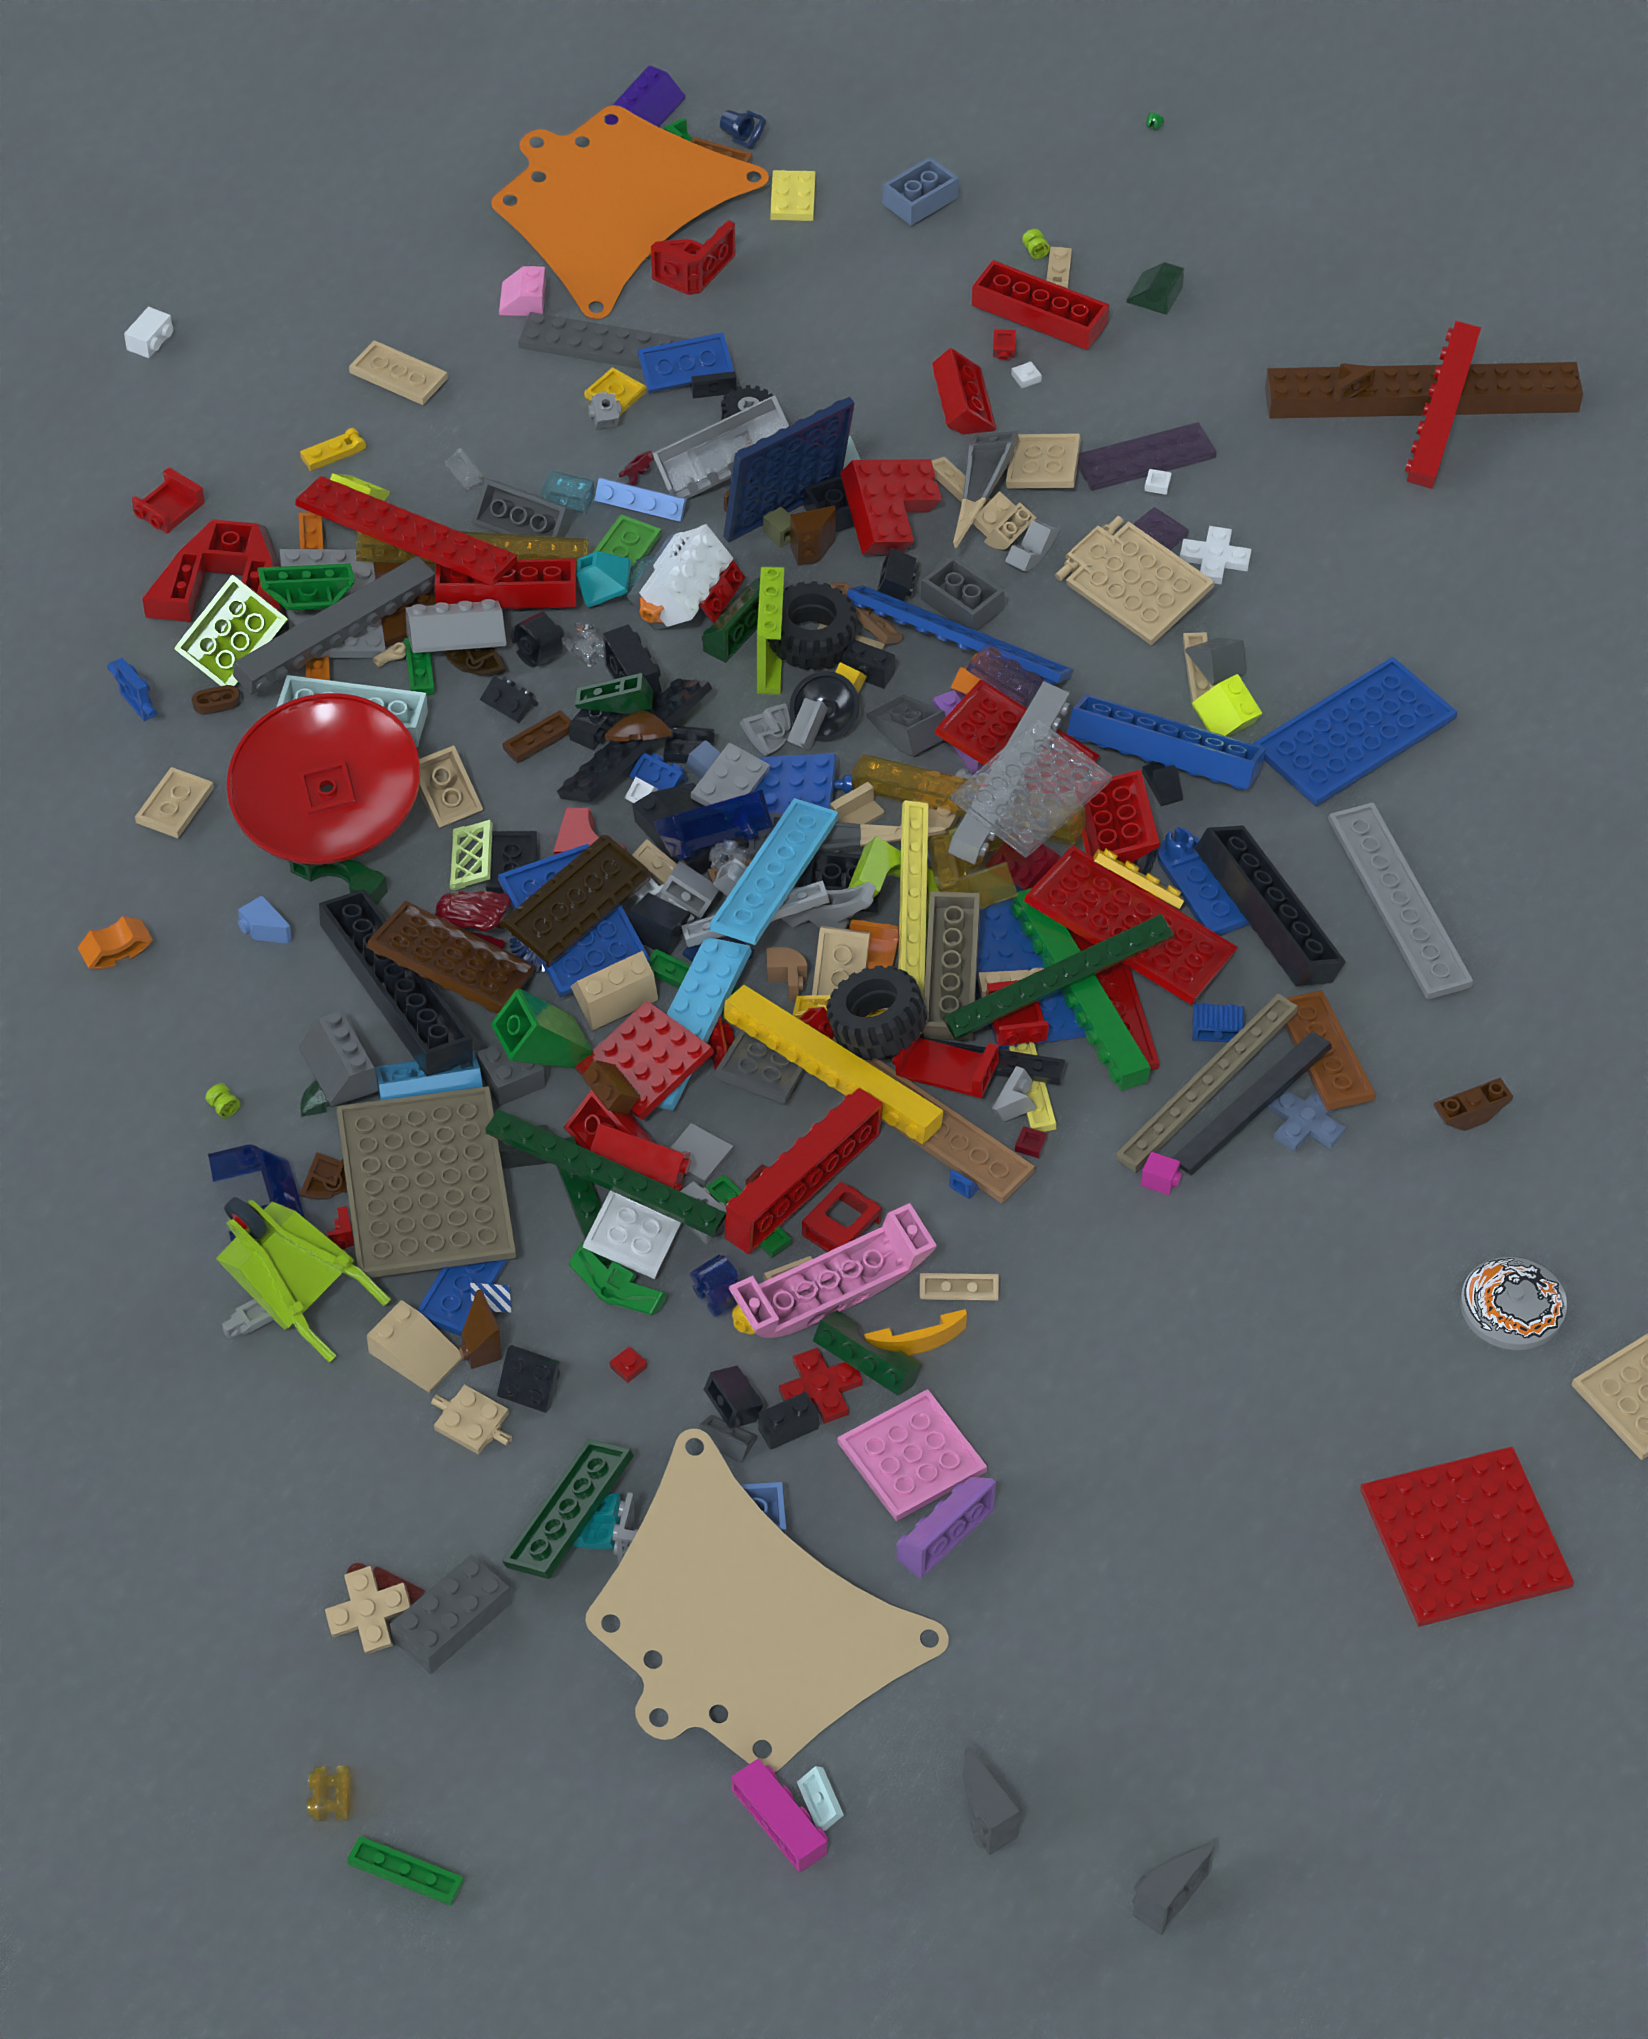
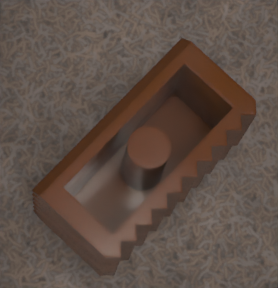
M594 1060L582 1075L583 1080L608 1111L621 1112V1114L624 1113L626 1115L640 1098V1094H637L635 1088L632 1087V1084H629L624 1074H621L616 1064Z

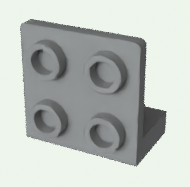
M628 1492L626 1501H621L618 1514L621 1517L620 1525L615 1524L612 1539L615 1541L613 1554L617 1555L618 1566L638 1529L633 1530L635 1511L634 1493Z

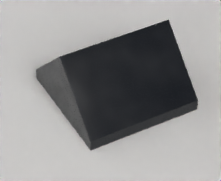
M648 892L630 909L629 921L643 945L671 956L683 931L682 926L686 925L691 912Z

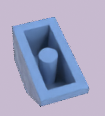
M263 895L238 909V926L244 934L248 933L253 940L287 944L292 942L290 925Z

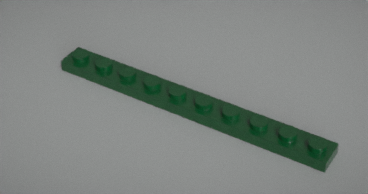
M1157 915L946 1014L943 1020L954 1040H957L1171 939L1174 934L1163 915Z
M499 1109L485 1128L486 1134L713 1238L726 1218V1212Z

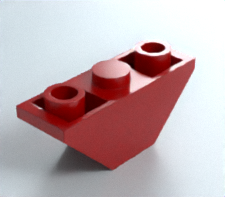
M733 560L727 569L719 574L720 579L709 589L710 594L707 598L699 603L711 622H715L746 578Z

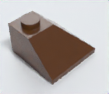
M482 1289L476 1291L462 1331V1345H459L463 1361L468 1360L471 1369L501 1360L500 1330Z

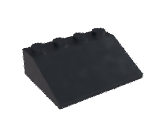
M694 783L654 791L633 803L632 808L635 822L657 847L676 864L680 861L700 875H703L708 869L716 867L749 846V842L731 823L729 824L725 820L723 815L691 798V792L696 787Z

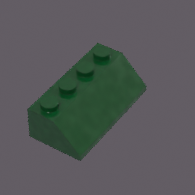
M760 578L755 579L749 586H746L742 594L730 603L728 609L723 614H720L715 623L703 632V652L727 663L757 630Z

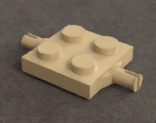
M465 1384L455 1398L450 1401L438 1394L435 1395V1398L433 1397L431 1404L443 1410L442 1415L434 1424L435 1431L478 1455L494 1439L505 1446L511 1443L513 1437L500 1430L502 1423L509 1415L508 1408Z

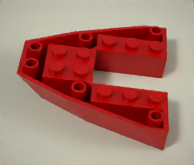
M212 519L177 553L143 596L145 618L191 622L205 572L243 575L241 581L286 617L285 608L264 591L260 584L259 567H279L278 559L265 526L257 523Z

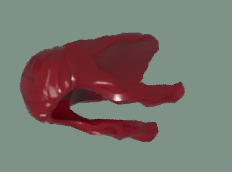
M460 890L458 893L444 894L436 904L435 915L458 927L488 931L494 927L500 928V922L505 918L502 916L510 907L511 900L507 893L484 890L465 893ZM469 932L501 949L505 947V942L502 939H495L492 936L477 932Z

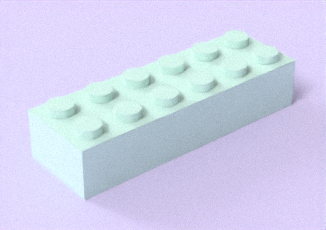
M286 676L277 707L291 700L314 694L342 693L359 696L376 702L393 713L407 728L414 740L415 746L418 747L428 713L426 693Z

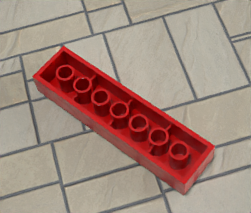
M858 1088L852 1094L846 1095L838 1107L832 1108L820 1123H815L811 1127L809 1133L803 1138H798L790 1150L781 1153L771 1167H766L754 1182H749L742 1193L728 1201L724 1224L725 1239L748 1255L879 1137L883 1103L861 1088Z

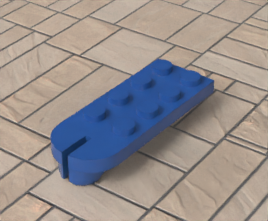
M1178 827L1175 828L1174 840H1172L1173 833L1169 830L1165 840L1161 842L1158 848V862L1174 887L1182 892L1180 895L1198 923L1219 936L1250 925L1196 852L1195 847L1200 839L1193 836L1189 830Z

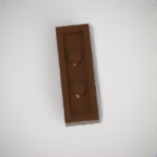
M559 710L503 742V750L516 763H519L569 734V723L571 720Z

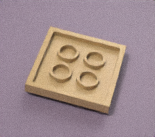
M1018 434L1019 440L1014 449L1015 454L1008 465L1007 489L1074 488L1081 444L1080 434Z

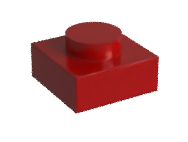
M630 1346L609 1361L610 1368L627 1383L647 1368V1362Z

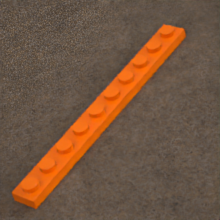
M311 512L298 513L300 549H323L322 517ZM329 656L313 658L305 663L306 678L330 681Z

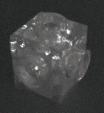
M724 839L723 843H717L710 851L709 861L712 862L711 868L718 869L719 871L722 865L734 858L746 865L749 849L739 847L736 841Z

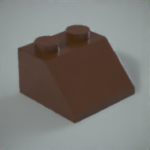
M835 506L790 515V547L798 566L821 561L835 542Z

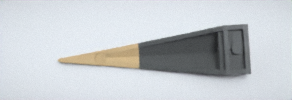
M1017 431L974 435L969 445L963 499L953 541L955 548L960 544L1015 454L1014 449L1019 440Z
M766 813L750 815V859L755 857L783 814ZM836 822L818 851L831 852L863 847L875 836L885 840L887 843L901 841L902 826ZM928 827V836L946 833L944 827Z

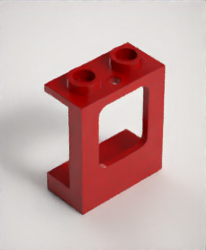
M840 1181L802 1220V1236L824 1251L829 1252L857 1239L872 1222L879 1225L881 1223V1207L874 1200L867 1199L861 1195L854 1187L847 1186ZM838 1199L861 1213L859 1218L849 1227L842 1226L825 1214Z

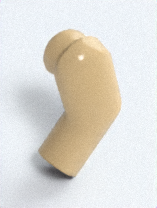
M401 642L395 643L394 646L389 647L373 658L375 665L380 668L389 661L403 659L406 656V646Z

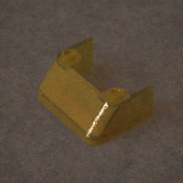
M960 824L946 828V833L928 836L927 848L934 880L939 892L980 893V909L1018 896L1006 862L968 874L967 870L978 868L984 861V857L979 856L974 865L948 853L952 837ZM999 824L997 825L999 829L995 839L988 841L989 848L987 852L999 849L1005 842Z

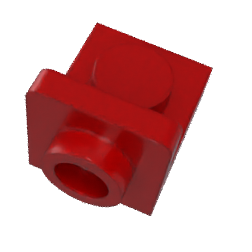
M347 1206L337 1208L338 1218L333 1219L335 1230L327 1231L325 1234L339 1248L345 1249L354 1246Z

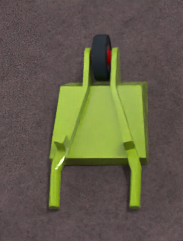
M233 1197L225 1205L224 1210L230 1218L226 1224L236 1238L216 1257V1260L284 1330L294 1323L298 1332L329 1363L336 1357V1354L309 1328L303 1316L308 1307L342 1273L356 1279L383 1306L391 1300L360 1268L351 1264L354 1261L352 1257L296 1211L275 1202H271L263 1210L253 1200L249 1199L245 1203L237 1197Z

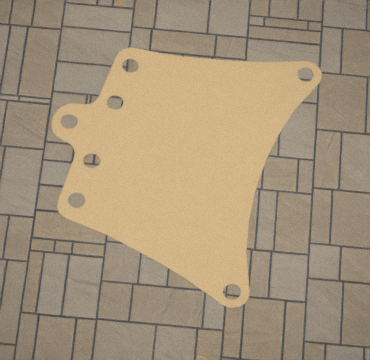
M700 1429L685 1430L678 1436L659 1489L639 1530L619 1566L588 1609L585 1620L592 1634L641 1676L644 1690L635 1707V1716L639 1725L646 1733L654 1738L668 1740L677 1737L688 1728L701 1727L749 1764L758 1759L753 1753L754 1743L758 1740H766L772 1747V1753L767 1758L759 1759L765 1766L769 1765L774 1772L781 1769L822 1730L861 1701L891 1681L942 1654L946 1650L949 1640L946 1629L940 1623L889 1605L861 1590L823 1566L792 1541L757 1506L738 1483L711 1437ZM698 1438L703 1442L704 1450L700 1455L693 1456L686 1451L685 1444L689 1439ZM609 1614L617 1616L620 1620V1628L613 1633L604 1631L601 1626V1620ZM930 1629L938 1634L939 1642L935 1647L928 1648L921 1643L920 1635L924 1630ZM655 1650L662 1655L663 1661L660 1667L651 1669L644 1664L643 1658L648 1651ZM718 1704L727 1709L728 1718L725 1722L715 1723L710 1719L709 1710L712 1706ZM657 1708L665 1710L669 1717L667 1724L662 1727L652 1725L649 1720V1714L652 1710Z

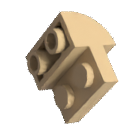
M999 491L977 514L972 524L987 537L984 541L987 545L1003 550L1007 549L1025 531L1031 521L1037 517L1020 502L1015 506Z

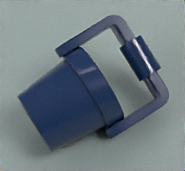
M727 110L720 119V128L734 137L733 142L748 149H753L767 121L761 115L749 110L743 114ZM754 118H756V119H759L760 121H759L758 125L756 126V128H755V130H754V132H753L754 124H755V123H754ZM752 134L749 143L743 142V141H746V140L750 137V135Z

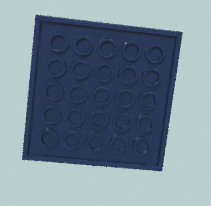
M850 396L834 402L823 410H817L813 415L805 419H799L793 425L785 429L781 428L775 434L767 438H761L755 444L747 448L743 447L735 453L723 535L728 543L763 526V516L782 507L789 513L804 505V487L841 475L840 472L844 467L855 405Z

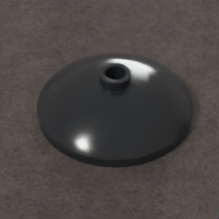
M831 671L816 672L804 678L796 686L790 699L789 710L793 724L805 698L815 702L820 700L827 707H832L831 712L825 715L815 741H831L846 734L855 724L860 710L859 695L854 685L843 675Z

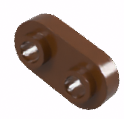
M232 685L200 690L192 696L193 709L201 714L230 709L237 706L240 701L239 691Z

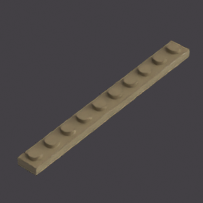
M1277 994L1116 1153V1160L1136 1173L1147 1162L1151 1151L1156 1153L1298 1012V1006Z

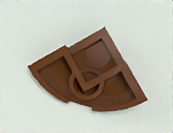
M641 710L616 723L605 734V739L611 741L649 740L670 736L671 730L658 717Z
M316 1152L299 1196L322 1200L330 1199L332 1196L342 1192L346 1193L347 1183L343 1159L338 1161Z

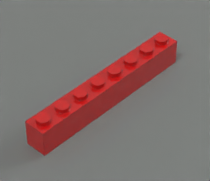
M1455 321L1453 329L1448 328L1445 341L1449 342L1448 347L1443 346L1439 358L1443 360L1442 366L1437 365L1433 377L1437 379V383L1431 384L1428 397L1432 399L1430 403H1425L1422 413L1423 416H1426L1425 422L1420 421L1416 434L1420 435L1419 441L1414 440L1410 452L1414 454L1413 460L1408 459L1405 472L1409 473L1407 482L1433 489L1481 327Z

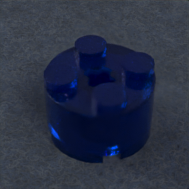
M718 1254L690 1272V1276L695 1283L692 1286L694 1292L699 1299L705 1298L708 1301L707 1307L714 1317L725 1313L738 1304L729 1287L739 1282L737 1279L739 1274L724 1255L720 1256Z

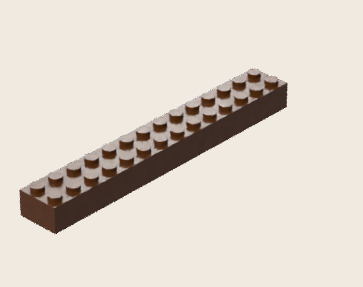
M1577 362L1470 364L1455 415L1578 413L1580 411L1583 390L1581 380L1579 379ZM1437 365L1372 366L1375 368L1373 385L1340 404L1333 399L1335 383L1339 380L1340 367L1267 368L1265 392L1269 419L1423 416L1425 403H1430L1432 399L1428 397L1431 384L1437 383V379L1433 378Z

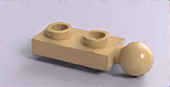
M647 839L632 854L633 857L648 869L651 877L660 885L665 884L677 865Z

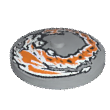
M1501 1257L1480 1264L1468 1275L1462 1288L1460 1306L1467 1325L1481 1339L1504 1349L1526 1350L1547 1343L1559 1332L1565 1319L1567 1300L1564 1289L1558 1279L1543 1266L1523 1258Z

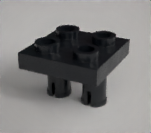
M510 1345L506 1351L497 1396L546 1413L550 1409L555 1382L560 1376V1361Z

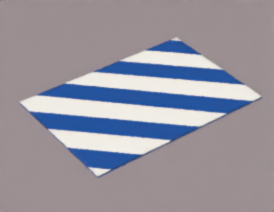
M470 1283L471 1302L474 1300L476 1291L482 1289L492 1312L511 1313L509 1285Z

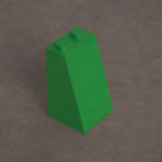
M521 989L515 990L491 1023L510 1061L575 1068L578 1063L593 1053L573 1015Z

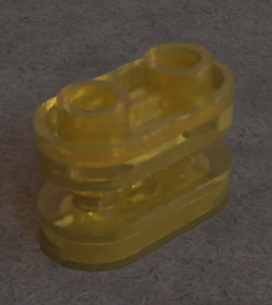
M315 1766L314 1772H309L308 1778L309 1790H313V1797L307 1800L308 1816H313V1821H326L327 1812H335L336 1821H348L351 1791L350 1766H337V1775H328L327 1766ZM328 1786H336L335 1801H327Z

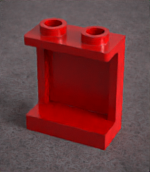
M170 467L163 472L164 482L144 499H140L137 496L132 498L134 514L139 519H144L154 528L160 529L166 534L205 504L203 487Z
M1019 980L987 983L986 996ZM1039 1001L993 1022L992 1027L997 1045L1000 1046L1046 1041L1049 1024L1048 1021H1044Z

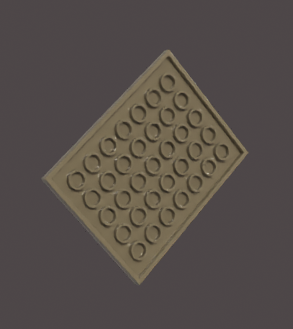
M489 1086L336 1106L357 1267L369 1278L516 1258L498 1139L486 1134L485 1130L494 1116Z

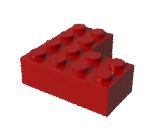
M931 459L852 460L840 472L862 555L888 554L891 548L904 552L914 542L907 513L930 512L942 500L938 483L933 481L936 476Z

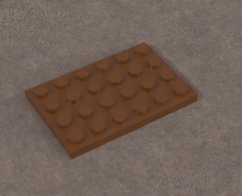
M406 900L375 932L366 946L377 955L385 956L395 961L399 966L409 968L421 977L430 979L440 984L444 989L452 990L462 995L466 1000L474 1001L493 1013L500 1012L516 989L522 990L537 966Z

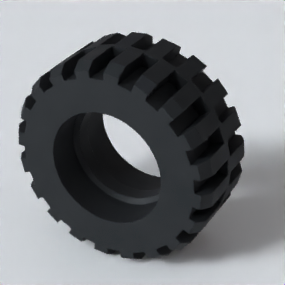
M811 581V583L807 584L799 582L797 586L790 585L786 587L785 591H783L781 640L768 639L770 648L782 661L785 659L787 664L791 666L798 665L801 669L812 667V670L819 669L821 666L827 668L832 666L833 662H840L843 660V653L853 639L856 640L857 614L851 599L846 594L842 595L843 591L837 587L832 588L827 583L818 584L817 581ZM804 621H818L828 626L822 629L808 630L800 628L796 624Z
M880 965L872 969L867 967L857 974L855 972L850 974L847 980L843 979L838 984V989L834 988L826 1007L827 1018L837 1043L856 1056L863 1057L865 1060H872L873 1058L879 1060L886 1059L888 1055L892 1054V1056L899 1054L900 1050L908 1049L911 1046V1042H916L920 1037V1032H923L927 1020L926 1005L916 980L908 972L902 969L898 970L893 966L884 968ZM888 1008L881 1014L872 1017H866L868 1014L876 1010Z

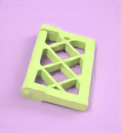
M491 820L453 829L451 890H458L490 879L493 827ZM483 831L482 839L476 837L479 832ZM466 837V839L460 844V838ZM474 839L478 843L469 852L465 847ZM483 846L482 856L479 858L475 854ZM463 852L466 856L459 863V854ZM471 858L477 860L469 871L463 868ZM482 865V872L474 874ZM460 871L466 873L463 877L458 878Z

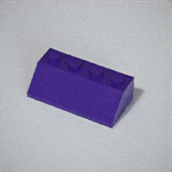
M649 65L613 105L623 107L649 123L660 127L685 100V94L666 71ZM614 114L605 116V123L609 125H614L619 120Z

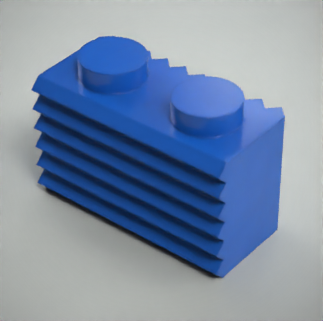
M1210 1003L1194 1004L1192 1041L1229 1042L1244 1028L1243 1006L1239 1007L1234 1004L1219 1006Z

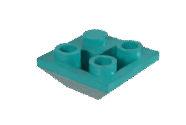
M596 551L577 560L576 576L588 608L600 605L609 599L622 596L628 592L631 570L630 559Z

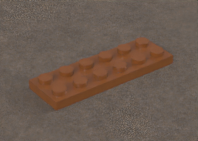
M1323 990L1287 997L1286 999L1298 1006V1012L1284 1025L1294 1047L1312 1031L1331 1042L1332 1048L1307 1070L1326 1111L1374 1101L1375 1092Z

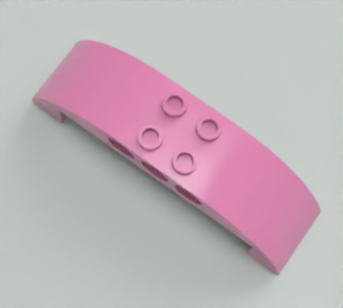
M909 1203L889 1212L883 1226L760 1284L756 1282L753 1276H750L731 1285L729 1290L758 1336L762 1338L781 1337L815 1325L822 1318L836 1310L842 1312L882 1292L922 1263L935 1250L937 1245Z

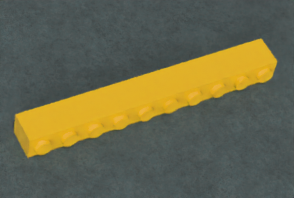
M746 985L740 987L725 1000L724 1019L730 1024L744 1030L749 1036L761 1041L768 1048L777 1051L790 1062H794L809 1074L816 1076L829 1087L838 1090L845 1096L852 1094L858 1088L869 1093L883 1103L881 1118L889 1125L904 1132L911 1139H915L923 1145L941 1128L944 1110Z

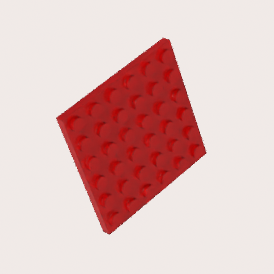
M1513 1446L1361 1484L1360 1491L1418 1627L1573 1587L1574 1580Z

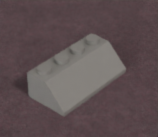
M485 599L482 602L473 603L461 601L458 604L437 603L433 606L417 604L412 607H406V634L413 653L506 646L503 614L499 601Z

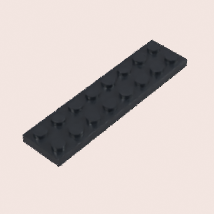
M676 679L670 683V687L655 697V700L652 702V709L645 711L658 717L670 729L713 688L709 681ZM659 738L649 740L630 739V741L609 740V743L604 748L595 752L594 757L589 762L579 767V771L564 781L563 786L557 790L560 799L592 802Z

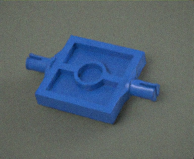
M123 657L110 662L107 669L117 680L120 694L143 721L154 718L157 715V710L154 709L152 701L148 696L150 687L144 678L141 679L132 664H128Z

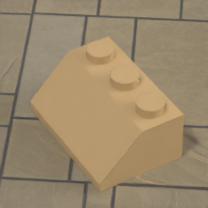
M643 951L580 979L570 986L592 1031L636 1011L646 1000L650 1003L658 1000L654 973Z

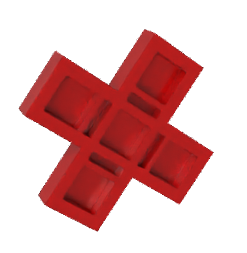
M818 1348L794 1355L793 1363L801 1378L779 1385V1393L783 1401L806 1392L818 1410L824 1424L848 1416L849 1409L841 1393L862 1386L863 1380L858 1370L846 1362L827 1368Z

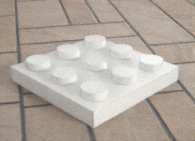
M610 1191L584 1242L583 1248L655 1279L681 1223Z

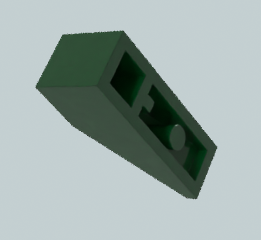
M639 673L577 688L575 706L579 709L632 714L641 710L652 709L653 690L644 674Z

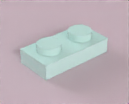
M815 1766L797 1781L816 1828L820 1827L823 1831H826L844 1816L823 1767Z

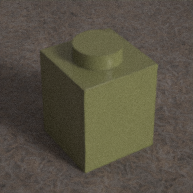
M782 507L763 516V533L780 548L790 543V514Z

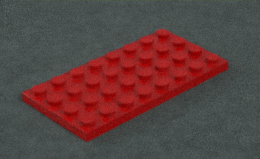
M1073 845L1026 894L1024 902L1093 945L1162 914L1174 934L1173 937L1122 961V963L1190 1005L1195 1002L1238 949L1236 945L1155 895L1094 861L1093 857Z

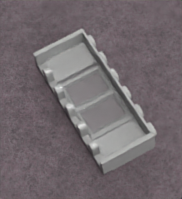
M774 395L653 453V456L670 495L688 499L732 478L734 457L739 449L747 448L755 444L759 439L767 438L775 434L779 429L789 427V424Z

